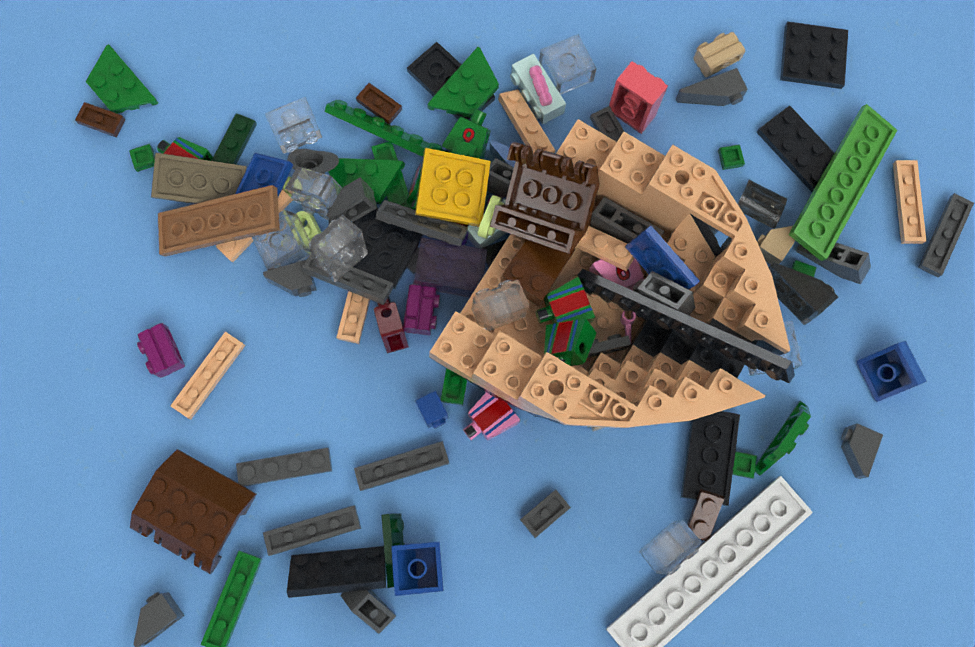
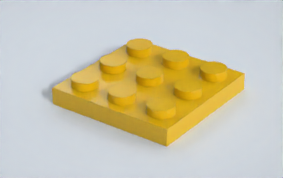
M425 148L415 215L479 227L484 214L491 161Z

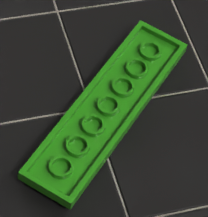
M868 104L860 108L788 234L820 261L826 260L897 132L894 126Z

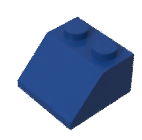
M906 341L899 342L856 361L876 402L927 382Z
M440 542L391 546L395 596L444 591Z

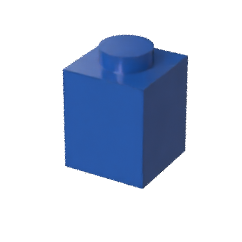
M436 390L415 400L428 428L433 426L436 429L446 423L445 420L449 417Z

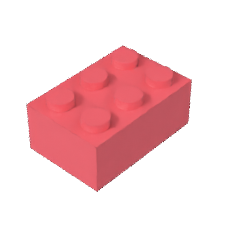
M632 61L616 80L609 106L616 117L642 134L655 118L668 85L661 78L647 72L642 65H637Z

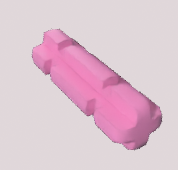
M539 65L530 68L529 73L531 79H533L537 95L540 97V103L542 106L550 105L552 97L548 92L549 89L544 75H542L541 67Z

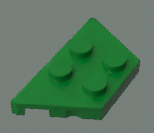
M109 44L106 45L86 80V83L111 112L117 114L125 110L140 109L139 106L145 104L157 105L158 101L114 49Z
M477 47L429 101L427 104L428 109L433 111L434 108L446 110V113L461 114L464 117L471 118L474 110H480L499 88V83L480 47Z
M339 158L338 165L328 172L336 197L343 187L361 177L373 189L376 204H381L386 197L387 191L393 186L395 176L400 169L403 170L405 163L400 160Z
M802 401L798 402L757 462L755 473L759 476L786 453L790 454L797 444L794 441L798 435H803L808 429L809 424L807 422L811 414L805 403Z

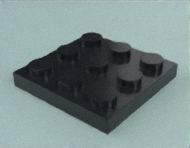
M787 21L784 29L780 80L842 89L845 85L848 30Z
M376 208L354 222L335 260L392 282L393 289H396L424 234L409 231L376 219L379 209Z

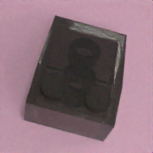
M775 262L768 267L773 277L777 298L804 325L819 316L838 298L835 290L820 279Z

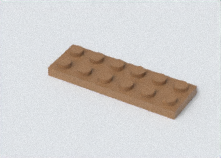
M273 185L158 213L159 255L170 256L279 231L277 188Z

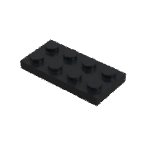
M436 42L407 67V72L434 97L462 64ZM494 94L484 104L480 111H483L488 105H490L495 100ZM461 114L454 115L457 119L464 117Z
M789 105L759 128L757 134L803 184L813 192L835 153Z
M720 411L691 420L681 490L682 498L696 500L700 489L723 496L724 501L722 505L729 506L740 414Z
M384 546L291 555L287 583L288 598L386 588Z

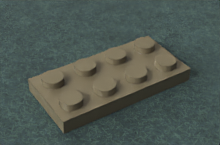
M155 153L151 198L197 204L234 195L246 172L247 166Z

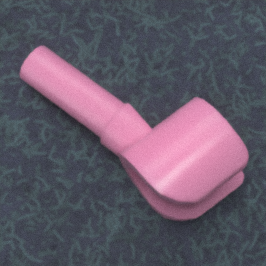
M623 311L620 321L625 326V336L629 335L631 342V329L636 313L632 311L631 319L629 320L625 318V311Z

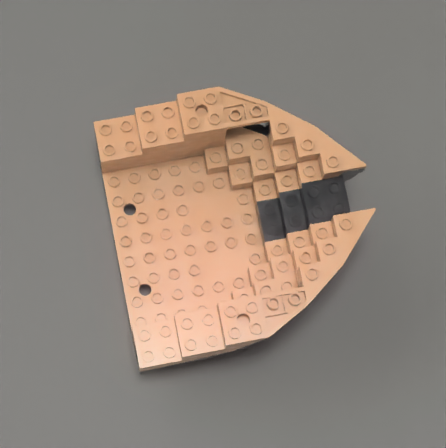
M578 119L556 154L571 158L573 167H575L576 162L579 160L597 166L600 185L592 213L601 200L606 197L663 230L662 238L700 280L694 287L689 289L693 292L695 309L689 316L774 354L782 355L788 353L790 346L772 274L747 218L717 171L673 144L667 154L663 155L626 132H623L616 142ZM708 225L729 236L721 247ZM510 234L461 313L455 311L429 352L431 359L488 394L518 409L524 410L534 417L548 419L562 425L631 428L686 422L753 402L766 396L738 379L745 365L743 362L735 358L729 359L713 348L707 349L696 340L691 338L685 339L678 332L670 328L666 330L659 326L658 323L650 319L644 320L637 315L632 324L631 345L626 350L608 354L600 353L598 356L587 358L583 365L575 366L566 364L548 352L544 354L546 325L553 324L552 320L540 324L536 317L535 311L546 307L544 300L539 307L500 283L506 268L527 240ZM575 247L573 255L548 293L577 278L578 273L582 269L589 271L591 265L600 259ZM640 265L644 279H646L649 274ZM494 293L501 294L503 302L500 304L493 303L491 295ZM586 293L595 315V319L590 323L597 332L595 339L602 342L606 341L607 337L615 334H621V337H624L625 326L621 323L620 318L625 310L613 302H605L594 293ZM625 311L626 319H631L632 311Z

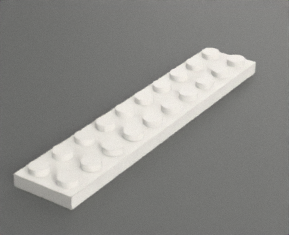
M782 476L777 477L711 535L707 541L703 542L611 623L606 630L620 647H664L813 512Z

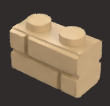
M734 32L726 35L722 33L709 44L704 42L696 49L694 61L707 78L740 61L745 53V48L739 42Z

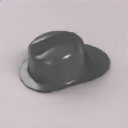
M297 149L288 155L287 161L293 164L292 168L300 179L312 181L323 177L325 172L334 169L339 163V158L331 152Z

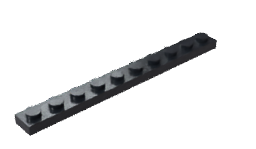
M582 269L577 275L586 293H594L605 302H613L625 311H633L642 319H650L666 330L670 328L678 332L683 338L696 340L707 349L713 348L729 359L735 358L743 362L750 369L761 370L774 380L790 383L795 376L793 363L786 358L585 269Z

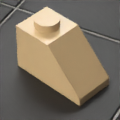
M793 226L771 229L766 235L761 234L757 240L765 261L775 268L783 261L796 241L788 235Z

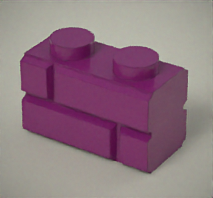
M409 285L403 325L404 332L431 335V329H436L437 316L433 315L434 308H439L440 295H436L435 287Z
M159 323L151 327V329L138 333L140 341L137 342V346L143 355L146 354L148 358L146 367L151 374L163 378L185 367L172 334L165 324Z

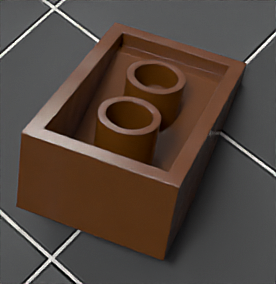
M526 240L506 268L500 283L540 307L575 249L571 254Z

